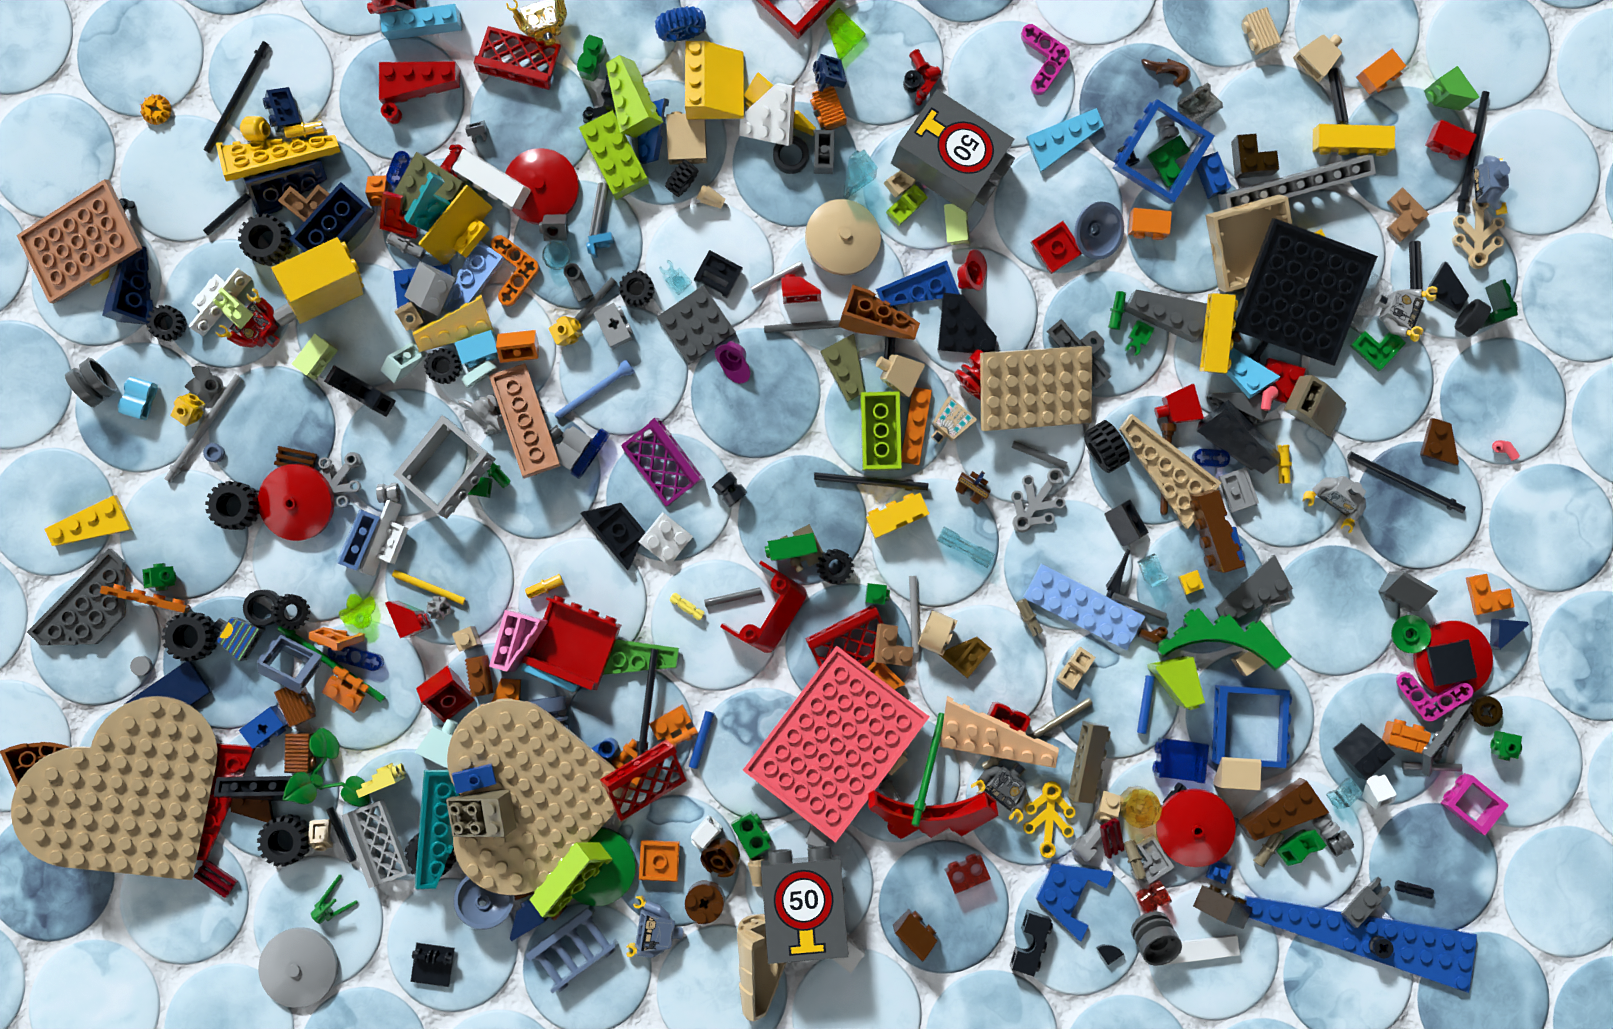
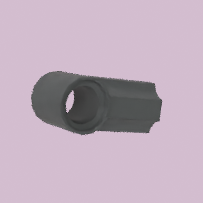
M575 263L567 264L564 267L563 273L578 302L589 299L594 294L582 270ZM572 268L578 270V274L575 277H569L568 275L569 270Z

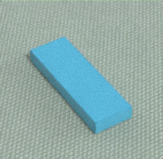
M523 663L521 668L522 671L571 692H575L579 688V685L525 663Z

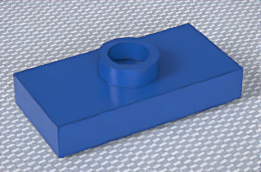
M492 764L452 773L456 794L497 783Z

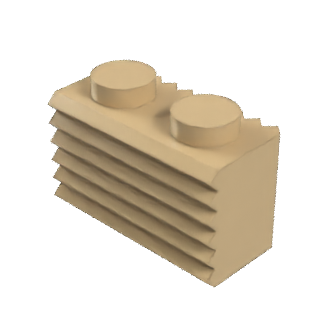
M1267 7L1246 15L1242 20V30L1248 35L1250 49L1255 51L1256 55L1276 48L1282 42Z

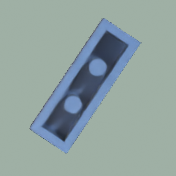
M359 509L337 559L338 564L357 571L378 523L379 516Z

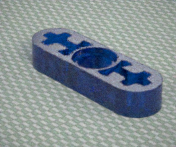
M601 428L571 471V474L577 479L583 476L609 438V432Z
M330 647L327 650L330 659L366 670H380L384 665L382 655L357 647H345L341 651L347 652V654H340L337 657ZM354 651L359 652L361 655L359 662H353L351 659V654ZM376 657V661L379 664L372 667L373 663L364 661L366 658L374 659Z

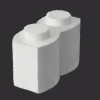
M707 815L691 835L693 845L698 849H701V847L706 849L721 832V824L712 816Z

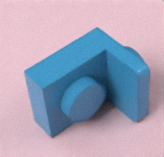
M612 233L588 236L589 242L586 243L588 254L598 258L596 247H610V244L614 243Z

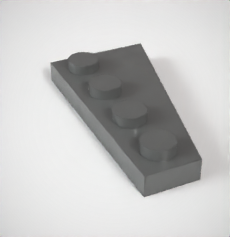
M1466 700L1455 707L1451 718L1447 717L1445 719L1442 730L1434 734L1433 742L1424 747L1422 751V774L1430 777L1433 772L1432 764L1434 762L1439 763L1445 748L1444 746H1450L1455 736L1454 731L1458 733L1472 710L1471 701Z

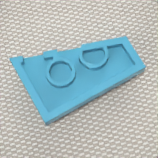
M1234 348L1230 350L1231 367L1226 374L1249 399L1279 380L1280 376Z

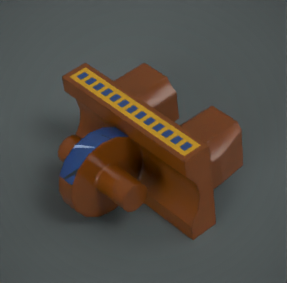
M972 471L970 476L962 472L955 488L962 495H964L968 488L973 490L974 493L970 500L977 505L984 498L987 499L991 490L985 487L989 481L983 478L985 474L983 471L979 475Z

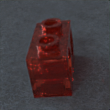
M970 854L965 857L966 860L959 863L958 861L951 862L944 869L955 894L991 879L980 854ZM974 864L980 865V870L977 873L971 872V867ZM959 871L963 873V876L960 880L953 879V874L955 872Z

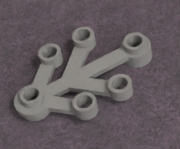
M355 452L348 453L345 456L344 465L333 479L331 476L332 461L326 457L319 460L318 464L322 468L323 476L330 484L333 494L348 491L359 492L361 490V483L355 480L350 481L348 484L339 485L351 468H357L361 465L362 458L359 454ZM353 456L355 460L353 463H350L349 459ZM327 460L328 465L324 467L323 461ZM357 483V489L353 490L352 485ZM339 496L337 499H334V507L345 508L350 503L349 498L346 496ZM342 498L346 500L344 505L340 503Z
M1054 468L1048 472V480L1036 497L1033 487L1034 478L1031 475H1026L1022 478V484L1026 488L1029 505L1025 513L1021 501L1023 499L1022 492L1014 491L1011 494L1017 514L1013 518L1012 525L1017 532H1027L1031 525L1051 524L1054 522L1055 517L1052 513H1045L1043 516L1031 518L1035 511L1049 508L1061 509L1065 506L1066 502L1062 497L1042 502L1052 486L1063 480V472L1060 469ZM1052 473L1058 475L1057 480L1051 478ZM1027 477L1031 479V484L1029 485L1025 483V478ZM1015 493L1020 494L1019 500L1014 499ZM1058 499L1063 503L1061 507L1056 505ZM1046 515L1051 516L1052 520L1050 522L1045 520ZM1021 519L1025 521V525L1023 527L1019 526L1018 524L1019 520Z

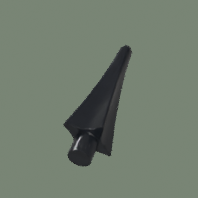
M1129 549L1125 551L1117 569L1106 584V590H1108L1106 596L1112 598L1114 592L1120 593L1124 570L1130 554Z

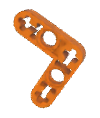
M497 235L491 241L493 250L517 268L498 293V299L504 306H512L538 274L540 266L534 258L506 237ZM503 241V244L508 248L507 252L502 247L497 249L498 245L496 243ZM513 251L520 252V258L517 261H513L510 258ZM532 263H534V264H533V267H534L535 269H534L533 271H532V270H529V271L526 273V271L528 270V268L526 267V265H527V264H530V265H531ZM520 272L526 273L529 276L528 279ZM518 277L524 279V284L521 287L514 286V280ZM510 286L514 290L518 291L516 294L512 292L510 294V297L512 299L510 301L506 300L504 302L505 298L503 297V295H508L512 291L511 289H509Z

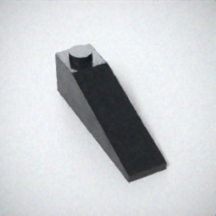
M292 776L217 777L214 797L284 801V791Z

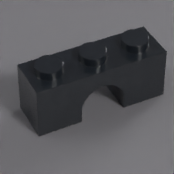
M1026 910L1021 929L1023 932L1033 936V942L1031 946L1024 949L1015 946L1009 964L1012 970L1033 977L1036 972H1039L1041 967L1040 957L1047 948L1046 937L1047 934H1051L1053 923H1051L1052 920L1049 916Z

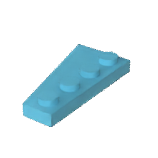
M1097 108L1026 137L1040 173L1103 128L1104 124Z

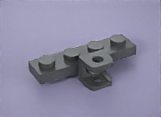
M1062 319L1046 331L1060 348L1092 346V385L1095 389L1111 377L1093 356L1105 342L1097 331L1089 332L1080 340ZM1092 338L1096 340L1095 345L1091 343Z

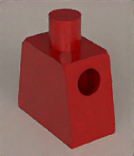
M1194 384L1163 397V405L1154 408L1157 419L1167 416L1168 423L1194 422L1204 419Z

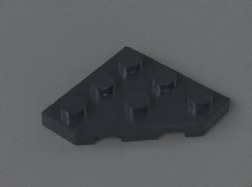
M943 293L937 350L974 353L978 349L982 352H995L997 336L964 295Z

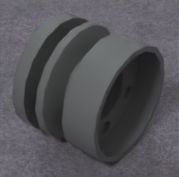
M1156 911L1143 914L1132 924L1131 935L1139 947L1143 959L1148 964L1153 966L1164 965L1176 959L1181 953L1182 942L1170 923L1168 916L1164 913Z

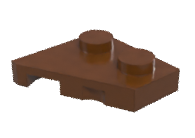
M1431 418L1420 455L1451 465H1458L1459 460L1452 424Z

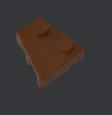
M232 798L230 803L231 812L266 823L274 819L270 800Z

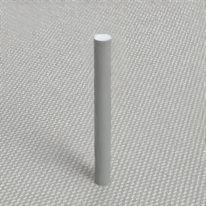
M909 576L912 647H914L913 653H920L918 645L917 576Z

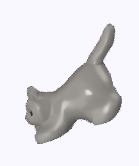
M495 396L480 397L474 403L463 399L458 400L459 404L470 408L477 416L483 419L486 423L484 434H499L503 428L506 429L502 415L497 412L499 405Z

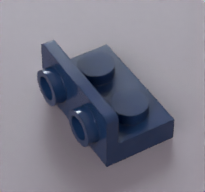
M820 54L818 61L816 60L813 64L818 91L823 92L826 84L832 87L844 88L847 80L841 59Z
M290 88L266 90L263 105L269 111V123L271 127H274L275 132L278 133L281 131V128L300 125L301 120Z

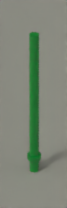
M280 626L277 628L286 638L322 655L321 661L330 668L334 669L338 666L344 669L343 666L298 636L295 630L285 629ZM349 671V674H350V675H352V676H354L355 678L358 679L357 676H355L353 673H351V672ZM368 685L369 689L366 693L381 703L385 696Z

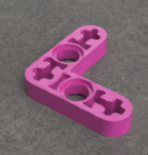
M1028 24L1022 29V41L1048 58L1030 85V89L1035 95H1042L1047 91L1066 64L1070 51L1065 45L1037 26ZM1033 31V36H1026L1027 32ZM1038 35L1041 36L1038 39L1037 43H1035V40L1038 37ZM1047 40L1050 42V47L1043 49L1040 42ZM1062 51L1064 57H1061L1058 63H1056L1055 60L1058 53ZM1047 66L1054 67L1055 73L1053 75L1045 72ZM1042 78L1046 79L1042 87L1037 89L1036 86Z
M1400 672L1396 677L1399 688L1426 721L1438 719L1473 695L1472 686L1466 681H1460L1430 698L1410 672ZM1402 678H1410L1409 683L1413 688L1409 689L1405 683L1401 684L1403 682ZM1461 686H1463L1464 688H1467V689H1466V691H1467L1466 694H1463L1462 692L1459 693V692H1460V689H1459V688H1460ZM1419 691L1423 693V698L1420 701H1414L1412 699L1414 692ZM1452 691H1454L1455 695L1459 698L1458 700H1456L1453 694H1451ZM1445 696L1452 698V702L1448 706L1441 704V699ZM1437 702L1438 706L1442 710L1439 711L1438 708H1435L1436 706L1434 703ZM1425 709H1434L1432 711L1433 715L1430 716L1429 714H1426Z

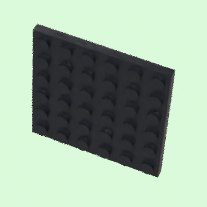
M1272 218L1236 311L1234 331L1335 366L1378 256Z

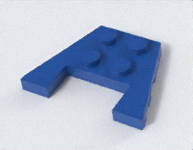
M1052 863L1036 895V899L1079 941H1082L1089 925L1072 917L1071 914L1087 880L1107 888L1113 872L1110 870Z

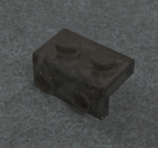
M1209 83L1198 87L1194 92L1183 97L1177 103V111L1196 124L1201 123L1223 108V103L1211 92V85Z

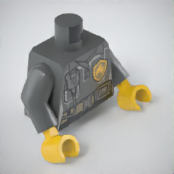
M1018 762L1010 771L1004 766L987 769L976 782L971 784V788L976 785L978 786L979 790L976 794L985 791L1010 812L1013 810L1014 812L1010 814L1009 820H1012L1014 816L1018 819L1016 824L1023 820L1022 813L1026 804L1027 789L1025 787L1026 784L1019 778L1026 769Z

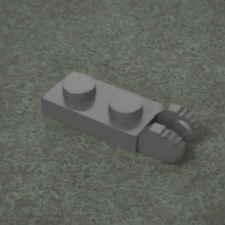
M1376 877L1368 886H1365L1341 912V915L1354 928H1358L1381 903L1382 898L1391 890L1389 886H1385L1377 895L1372 891L1382 881L1379 877Z

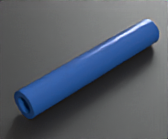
M1145 676L1137 732L1147 734L1155 683L1154 676Z
M705 710L689 763L691 768L698 769L715 714L713 712Z

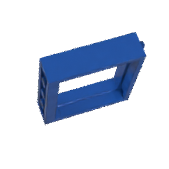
M1156 99L1152 103L1149 102L1147 107L1144 108L1143 112L1145 115L1142 120L1139 118L1133 127L1135 131L1132 136L1129 135L1123 143L1125 148L1122 153L1119 152L1113 161L1115 164L1112 169L1166 203L1172 204L1177 200L1215 135ZM1157 110L1200 137L1199 142L1169 191L1125 164Z
M1215 685L1211 762L1220 764L1221 758L1225 757L1228 692L1280 695L1277 761L1261 760V767L1286 768L1290 759L1289 752H1287V745L1290 743L1288 725L1291 723L1289 705L1292 704L1290 690Z

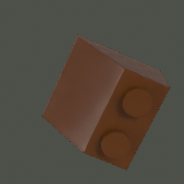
M908 909L893 924L895 934L923 962L938 941L935 935L937 932L931 925L928 924L926 926L922 922L923 918L916 910L912 912Z

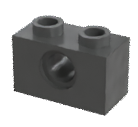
M815 130L814 174H833L834 130Z

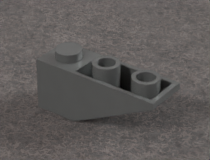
M1243 392L1212 393L1207 396L1211 403L1218 407L1229 400L1252 424L1263 422L1268 411L1261 410L1262 395L1259 393L1250 399Z

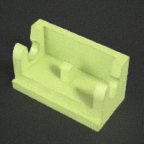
M945 204L947 243H951V245L969 244L968 213L954 204Z
M221 287L218 292L224 297L223 301L218 302V300L213 299V302L221 308V311L236 326L242 329L254 314L237 298Z
M314 333L292 362V365L306 376L316 380L338 349Z

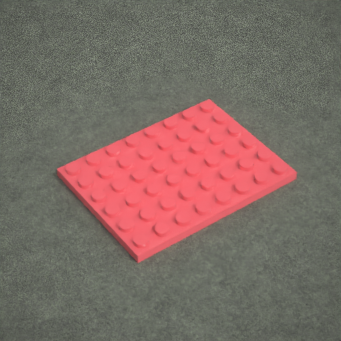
M836 646L744 767L743 771L836 843L868 800V793L878 787L930 716Z

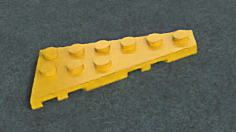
M335 135L313 136L309 140H300V137L292 138V141L283 142V139H267L264 141H251L249 144H241L240 141L233 142L232 145H223L222 142L216 143L226 182L341 152Z

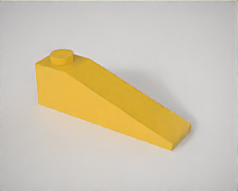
M759 72L755 75L744 94V104L748 109L774 86ZM796 110L794 112L793 128L814 136L816 127L800 111Z

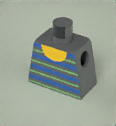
M231 617L228 622L219 618L213 628L221 632L217 642L239 661L248 659L266 630L264 627L251 624L249 621L238 617Z

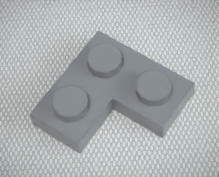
M1152 833L1136 843L1146 859L1142 863L1146 878L1137 880L1133 869L1130 871L1143 889L1175 867Z

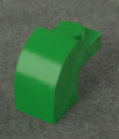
M1302 829L1287 838L1276 851L1286 865L1290 866L1301 863L1309 853L1321 851L1327 845L1315 829L1311 831Z

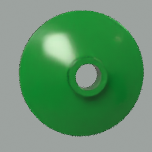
M1405 615L1397 619L1393 624L1391 637L1395 646L1401 651L1418 653L1428 646L1431 639V630L1423 618L1416 615ZM1407 631L1411 632L1410 638L1406 636Z

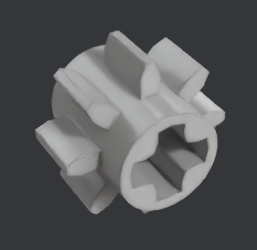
M433 596V600L427 602L426 612L431 614V619L444 620L445 616L450 614L451 604L446 601V597Z

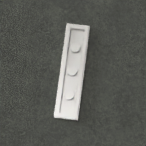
M1233 934L1181 941V953L1176 959L1164 965L1240 955L1238 936Z

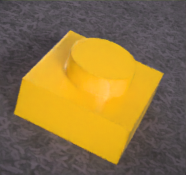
M1198 570L1178 576L1185 595L1204 588Z

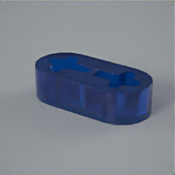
M405 151L395 153L387 171L386 179L393 187L398 186L412 160ZM404 156H405V159H406L407 161H406V163H405V162H402V164H401V163L399 162V158L403 159ZM398 173L400 179L394 182L392 176H396Z
M1203 448L1194 451L1192 460L1202 467L1221 468L1229 464L1230 455L1224 450ZM1202 452L1203 456H1208L1209 459L1200 462L1201 460L1197 458V455H1200ZM1221 454L1225 461L1220 464L1219 460H1213V457H1218Z

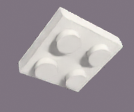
M662 512L639 540V543L670 566L693 536Z

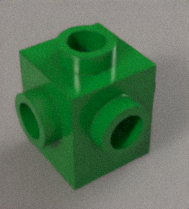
M166 563L153 564V568L142 569L144 589L155 588L156 591H166L169 586L175 585L176 572L173 566L166 567Z
M1494 731V737L1490 742L1491 753L1498 755L1497 759L1510 761V758L1518 759L1522 752V736Z

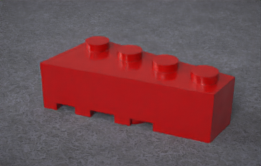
M455 61L379 62V100L382 104L386 102L402 103L408 101V99L422 98L436 92L437 94L460 88V68Z

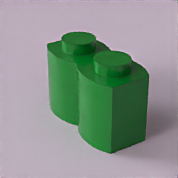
M589 34L584 41L583 53L577 62V70L583 79L594 82L599 75V64L603 61L606 53L602 38Z

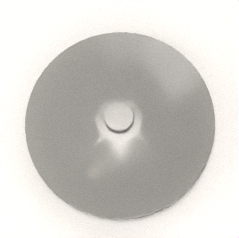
M304 927L287 929L272 938L263 949L258 965L260 982L265 992L279 1004L293 1008L312 1005L322 999L335 983L338 974L336 951L331 942L316 930Z

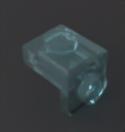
M1155 553L1137 561L1144 581L1151 587L1159 586L1168 580V576L1163 572Z

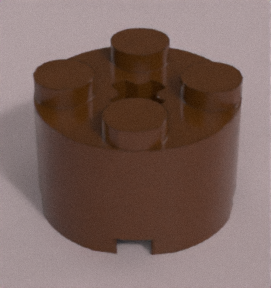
M701 880L693 884L685 898V910L688 916L698 924H708L715 921L721 915L724 908L725 895L722 888L717 883L707 880ZM702 899L705 901L709 900L708 905L702 904Z

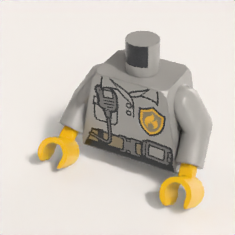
M1431 286L1426 291H1423V289L1397 290L1387 297L1379 294L1374 304L1382 308L1379 319L1385 324L1391 334L1402 337L1410 336L1412 341H1418L1420 335L1423 334V329L1416 326L1425 302L1422 298L1426 297L1428 301H1434L1436 295H1430L1429 293H1436L1437 288Z
M1346 476L1337 478L1326 477L1312 488L1313 491H1306L1304 493L1302 501L1310 499L1308 506L1314 504L1315 496L1317 495L1345 516H1349L1350 518L1345 519L1341 526V529L1345 525L1350 526L1348 533L1352 532L1355 521H1358L1366 509V499L1364 498L1366 490L1362 488L1359 482H1353Z

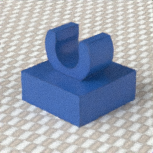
M1217 861L1209 865L1205 877L1226 884L1232 866Z

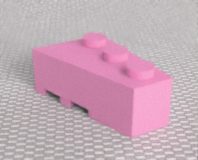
M505 610L489 667L506 672H515L523 661L524 655H527L548 621L516 611Z

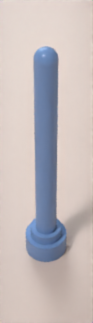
M627 359L620 363L621 366L618 367L617 371L557 411L555 417L561 419L620 377L633 374L635 371Z

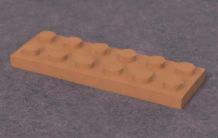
M526 363L489 375L523 479L560 467L561 465Z

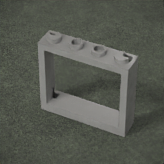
M442 415L393 475L433 511L448 519L452 512H455L461 501L467 497L474 485L478 484L483 474L491 468L490 466L496 458L451 420ZM451 431H453L479 453V456L439 505H437L411 480Z

